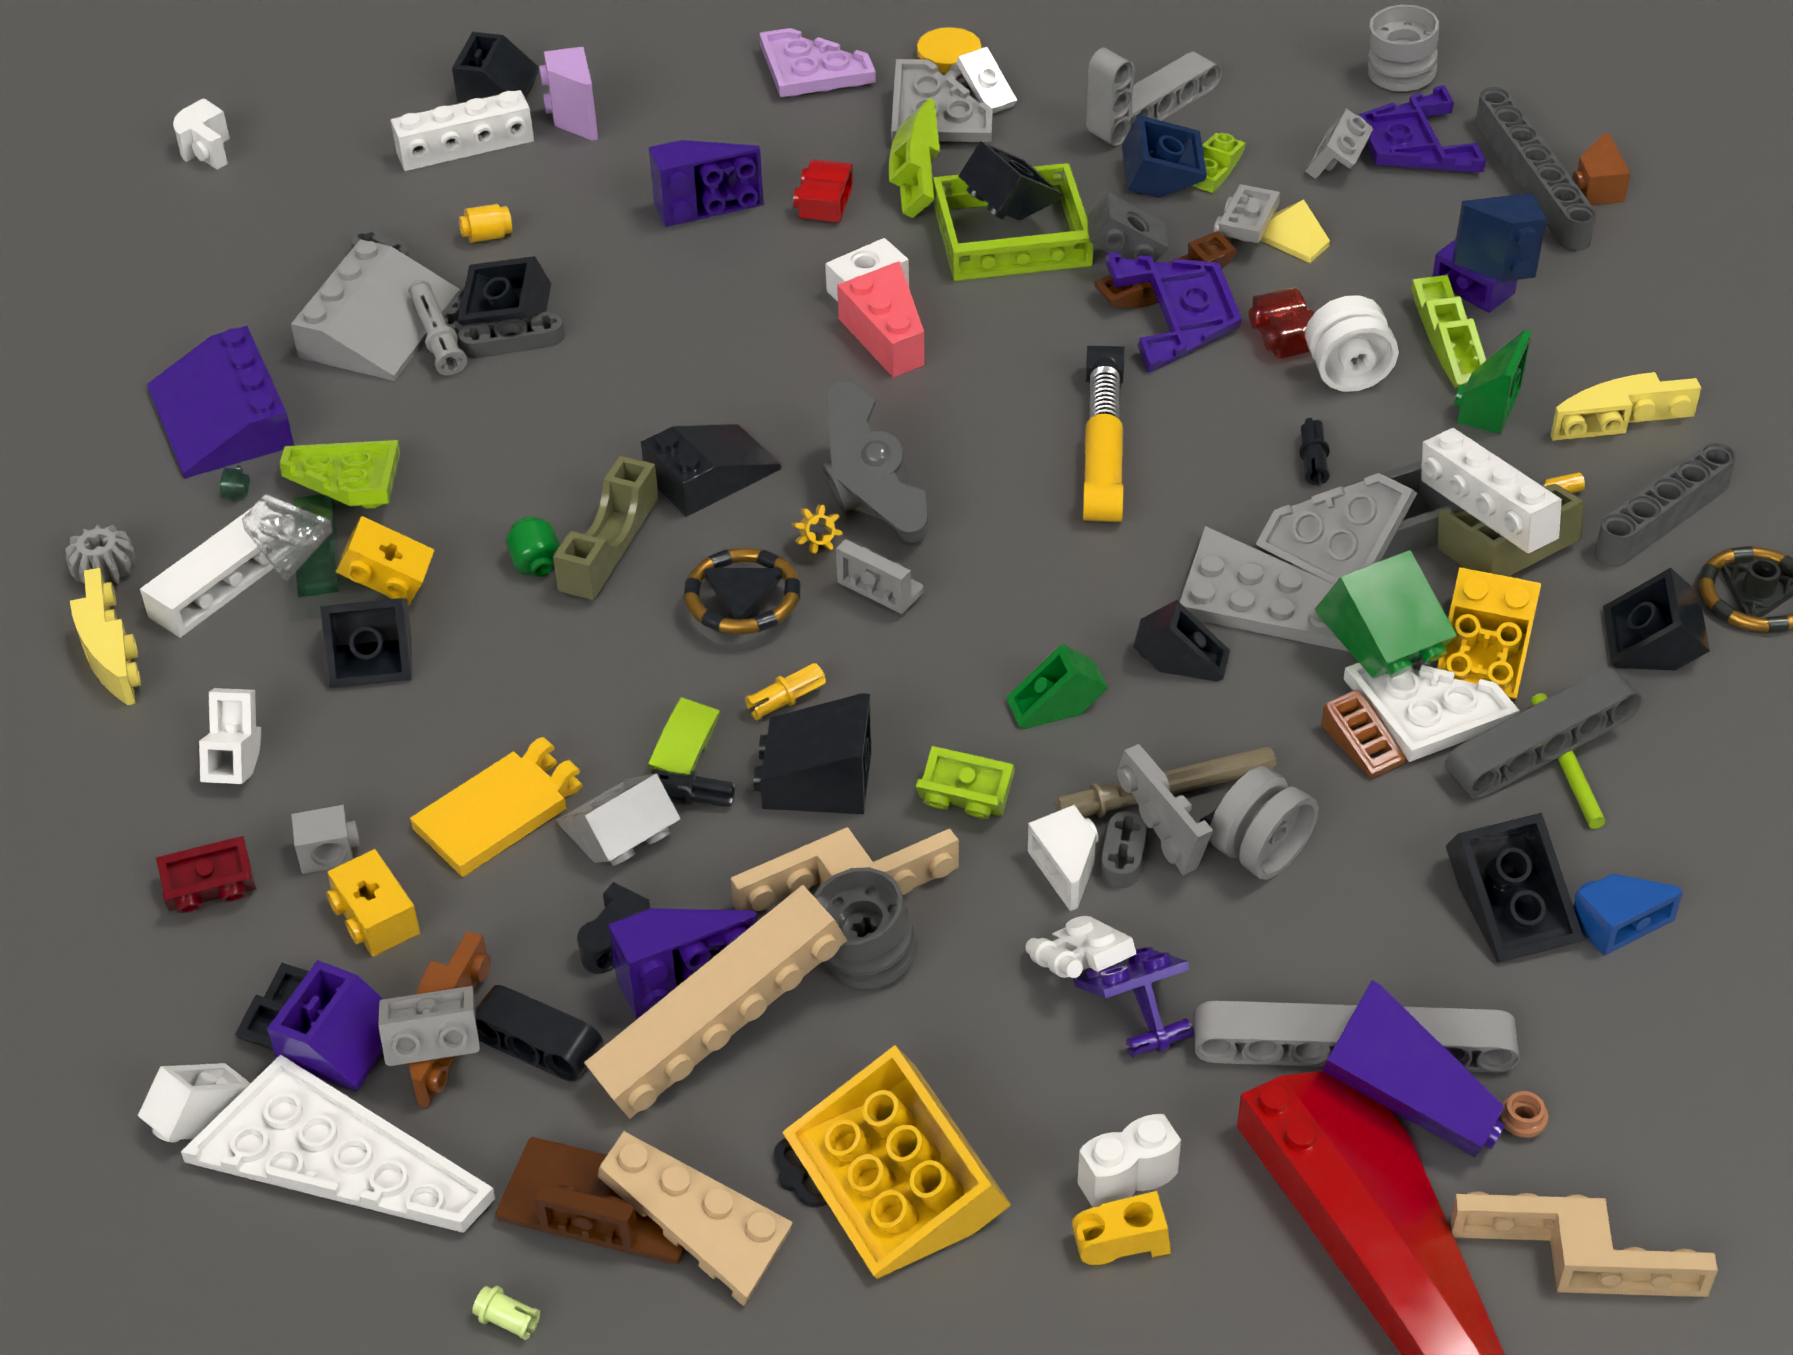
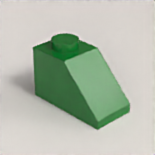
M1061 644L1005 698L1018 725L1026 729L1081 715L1108 689V686L1093 659Z

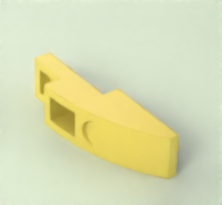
M1655 372L1636 374L1600 383L1575 394L1556 407L1550 436L1552 441L1626 434L1628 423L1694 417L1701 386L1697 378L1660 382Z
M100 568L84 570L86 598L70 600V605L86 659L100 682L115 697L126 705L136 704L134 687L141 686L137 663L131 661L132 658L138 657L134 634L126 635L122 619L117 620L115 610H110V606H116V596L112 582H104Z

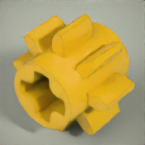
M818 504L815 514H812L806 508H802L801 514L804 517L801 522L792 523L794 528L799 529L801 535L795 540L796 544L810 542L809 551L815 554L818 551L819 544H823L829 550L834 549L831 543L834 535L839 536L843 533L835 529L834 525L839 515L830 514L825 516L824 505ZM819 522V525L824 526L825 530L823 534L819 533L815 536V533L809 532V527L811 524Z

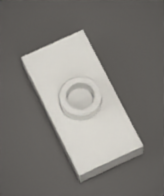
M987 47L958 57L956 63L979 103L984 101L993 108V113L1015 106L1017 99Z

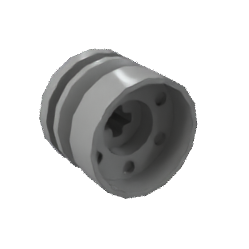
M1396 5L1378 11L1371 18L1369 25L1368 75L1373 83L1391 91L1406 92L1420 89L1432 82L1437 72V46L1439 40V20L1434 13L1416 5Z

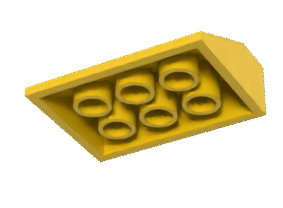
M896 1045L782 1132L876 1279L975 1234L1011 1206V1203L918 1068Z

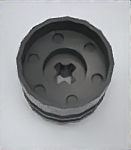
M870 867L850 868L833 875L820 885L814 897L835 919L847 939L839 947L837 953L827 960L830 972L842 984L857 989H872L892 983L908 971L916 957L918 940L898 883L886 872Z

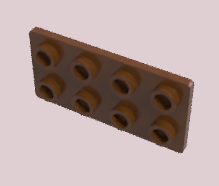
M536 1137L529 1138L496 1210L499 1221L671 1264L680 1263L685 1248L682 1245L676 1247L663 1235V1229L648 1215L642 1217L635 1210L634 1205L625 1202L597 1177L599 1167L607 1154Z

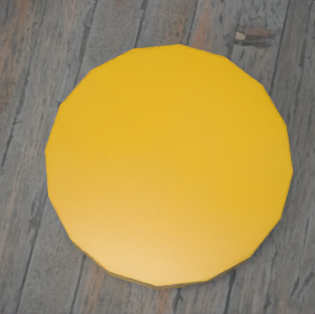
M953 27L938 28L920 37L917 43V56L920 59H929L938 66V72L946 74L950 71V67L957 62L959 56L981 49V43L974 33L965 29Z

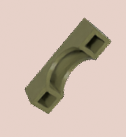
M619 455L603 480L600 506L590 529L586 534L569 531L553 556L558 591L595 600L659 499L655 464Z

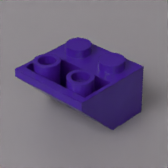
M317 960L267 1028L276 1058L281 1054L312 1075L357 1092L383 1054L378 1025L379 1000H383V998L357 974Z

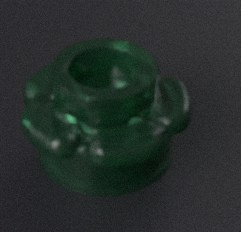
M237 465L236 469L224 468L220 481L221 497L231 499L233 503H237L239 496L246 497L248 495L250 487L249 474H243V468Z

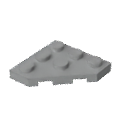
M896 59L891 141H893L901 124L926 100L931 98L935 100L938 138L940 142H992V107L984 101L982 103L977 102L970 96V91L952 77L947 79L938 72V66L929 59Z
M1377 473L1364 478V481L1344 488L1340 486L1312 496V499L1293 506L1286 505L1275 509L1255 545L1312 575L1335 584L1341 576L1381 561L1417 492Z

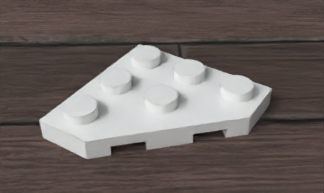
M1360 663L1345 667L1344 680L1353 691L1357 690L1366 699L1409 762L1470 740L1518 715L1520 711L1495 682L1479 679L1478 684L1454 679V672L1421 665L1420 670L1411 668L1393 678H1390L1387 673L1374 679Z

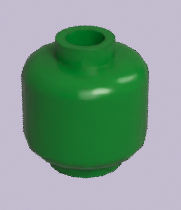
M535 516L524 517L511 526V530L508 532L505 540L513 565L518 572L541 577L553 571V556L560 547V543L550 522Z

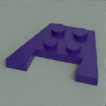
M1445 85L1433 88V94L1424 97L1421 93L1412 95L1409 98V102L1396 106L1392 102L1358 114L1373 128L1366 146L1376 165L1484 172L1486 160L1477 143L1444 147L1440 145L1426 116L1452 113L1454 101Z
M1107 253L1105 264L1114 287L1151 282L1170 333L1141 337L1139 339L1138 349L1147 372H1153L1240 327L1242 317L1219 263L1173 259V263L1153 261L1152 256L1138 255V259L1135 260L1120 258L1121 253Z

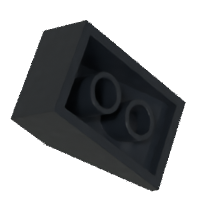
M738 424L672 426L641 441L643 461L655 464L658 490L686 517L781 470V463Z
M1542 813L1458 833L1445 846L1458 887L1497 963L1584 940Z

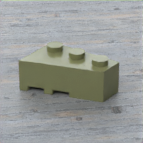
M1556 483L1543 486L1562 499L1559 539L1529 554L1466 511L1453 514L1451 508L1439 510L1437 549L1466 569L1509 577L1581 540L1584 501Z

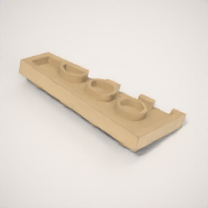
M623 1131L599 1167L598 1178L625 1202L634 1205L635 1210L642 1217L648 1215L663 1229V1235L676 1247L682 1245L699 1261L698 1266L713 1280L718 1277L733 1291L731 1296L745 1307L790 1233L792 1221Z

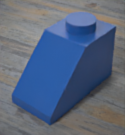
M1611 874L1598 881L1592 880L1582 885L1575 894L1573 907L1581 931L1605 956L1674 921L1683 892L1678 886Z

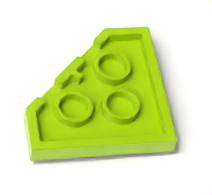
M387 440L285 446L280 459L281 475L348 506L361 505L364 508H377L383 504H389L400 457L399 441Z

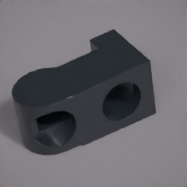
M612 882L603 893L605 909L595 920L583 925L577 934L581 963L586 970L595 974L606 973L615 968L608 924L651 909L649 899L615 882Z

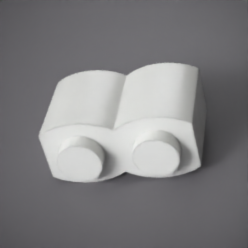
M1164 1114L1141 1117L1130 1123L1123 1132L1099 1135L1089 1140L1079 1150L1078 1185L1093 1208L1104 1203L1129 1198L1135 1191L1159 1188L1171 1181L1178 1173L1181 1139Z

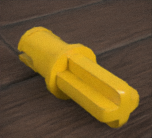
M812 663L785 678L778 676L772 685L745 697L747 708L750 709L764 702V704L754 708V711L751 712L753 718L758 721L785 705L792 707L795 705L796 699L826 683L824 672L817 663Z

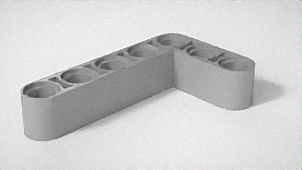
M1101 48L1092 56L1088 68L1087 130L1112 146L1117 147L1125 140L1137 115L1162 121L1212 91L1221 79L1222 68L1213 61L1192 51L1134 84L1133 63L1107 48Z

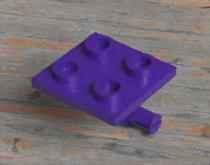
M1153 947L1135 949L1137 954L1129 957L1127 960L1116 963L1099 972L1087 968L1085 974L1073 978L1076 987L1105 999L1133 989L1149 1032L1126 1039V1045L1130 1046L1127 1049L1131 1057H1136L1154 1049L1158 1052H1163L1170 1048L1171 1043L1193 1037V1031L1189 1029L1192 1028L1191 1024L1186 1018L1163 1027L1151 983L1190 970L1188 961L1171 956L1169 952L1153 950Z

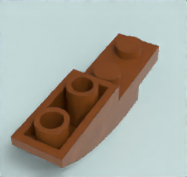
M467 931L448 965L430 961L416 994L473 986L474 990L479 981L482 982L486 979L491 965V958L487 955L484 936ZM456 1056L409 1063L419 1107L427 1109L434 1095L442 1092L448 1080L449 1068Z

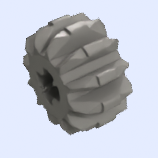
M99 524L92 530L82 528L81 536L70 537V545L65 548V559L70 574L76 582H83L84 585V570L100 568L105 583L113 582L119 584V577L131 575V567L136 564L135 552L130 538L125 531H118L114 525H110L105 529H102Z

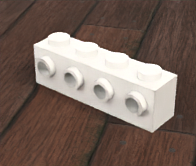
M521 90L505 91L496 96L482 99L475 98L465 103L439 106L434 110L416 114L408 113L402 117L391 119L396 153L404 171L534 141L530 108Z
M1451 428L1423 441L1421 481L1528 554L1559 539L1561 498L1455 428Z

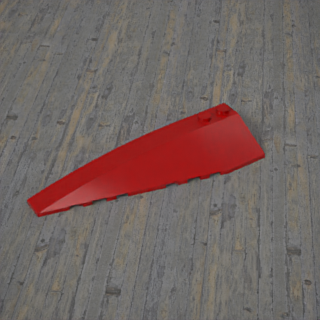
M1323 1071L1281 1075L1241 1094L1237 1120L1238 1130L1401 1355H1505L1412 1139L1389 1108Z

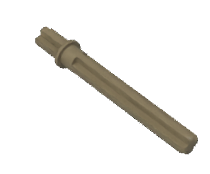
M1266 746L1163 772L1169 781L1170 793L1175 795L1240 779L1249 770L1258 766L1269 767L1273 770L1277 762L1273 749ZM1120 782L1104 786L1094 783L1090 785L1089 790L1060 796L1055 801L1057 811L1075 805L1083 817L1096 814L1099 818L1104 817L1107 811L1138 804L1132 793H1127L1122 788Z

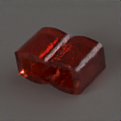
M1291 287L1253 296L1252 308H1249L1248 312L1249 321L1253 329L1259 330L1263 337L1265 348L1268 351L1271 350L1278 359L1310 352L1305 332L1309 320L1315 313L1307 307L1302 294L1297 288Z

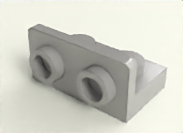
M1346 108L1324 134L1305 172L1316 179L1324 169L1330 172L1338 161L1351 169L1358 160L1373 130L1372 126L1367 124L1362 117L1355 115Z
M1240 184L1234 196L1228 197L1223 217H1217L1214 232L1219 230L1229 242H1231L1232 238L1244 242L1259 243L1279 205L1280 192Z
M846 539L836 547L837 583L901 614L923 594V584L911 579V570L899 563H894Z
M473 986L379 1000L378 1025L385 1064L387 1066L477 1053L480 1050Z

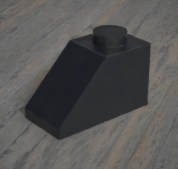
M1178 600L1141 618L1133 648L1160 672L1217 682L1224 679L1230 649Z

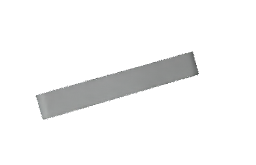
M1207 1001L1197 1006L1194 1011L1195 1053L1201 1060L1211 1063L1324 1067L1357 1005ZM1404 1007L1469 1072H1505L1516 1067L1520 1061L1515 1018L1506 1011Z

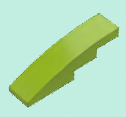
M1448 275L1413 279L1410 289L1430 343L1455 388H1459L1460 384L1466 386L1472 372L1486 361L1473 318L1467 319L1461 297L1454 296Z

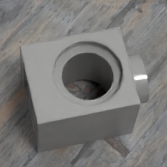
M344 805L291 814L294 846L302 874L333 869L354 859L352 847L360 846L356 820L347 821Z

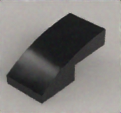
M281 963L265 996L255 995L235 1036L238 1039L273 1050L267 1028L309 971Z

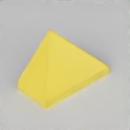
M1304 199L1274 213L1260 240L1308 263L1315 260L1330 245L1329 238Z

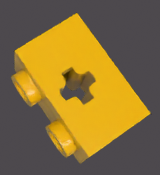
M361 516L346 544L336 573L392 599L407 598L409 606L423 583L435 549Z
M376 849L327 871L331 890L326 892V896L331 908L337 916L342 913L347 918L345 924L352 940L356 945L363 942L372 957L421 934L413 903Z

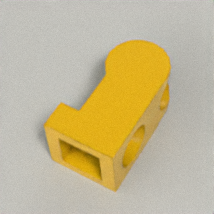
M1157 1191L1101 1204V1206L1080 1212L1072 1220L1071 1225L1080 1258L1088 1265H1104L1119 1257L1148 1251L1151 1252L1152 1258L1171 1254L1168 1227Z

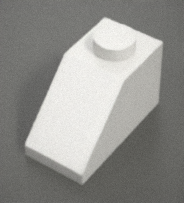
M1075 805L1028 823V853L1070 911L1079 907L1094 865L1095 843L1098 842V833L1095 825L1089 818L1084 819Z
M226 1063L160 1066L138 1116L153 1128L152 1132L155 1136L164 1141L175 1143L179 1140L194 1139L251 1083Z

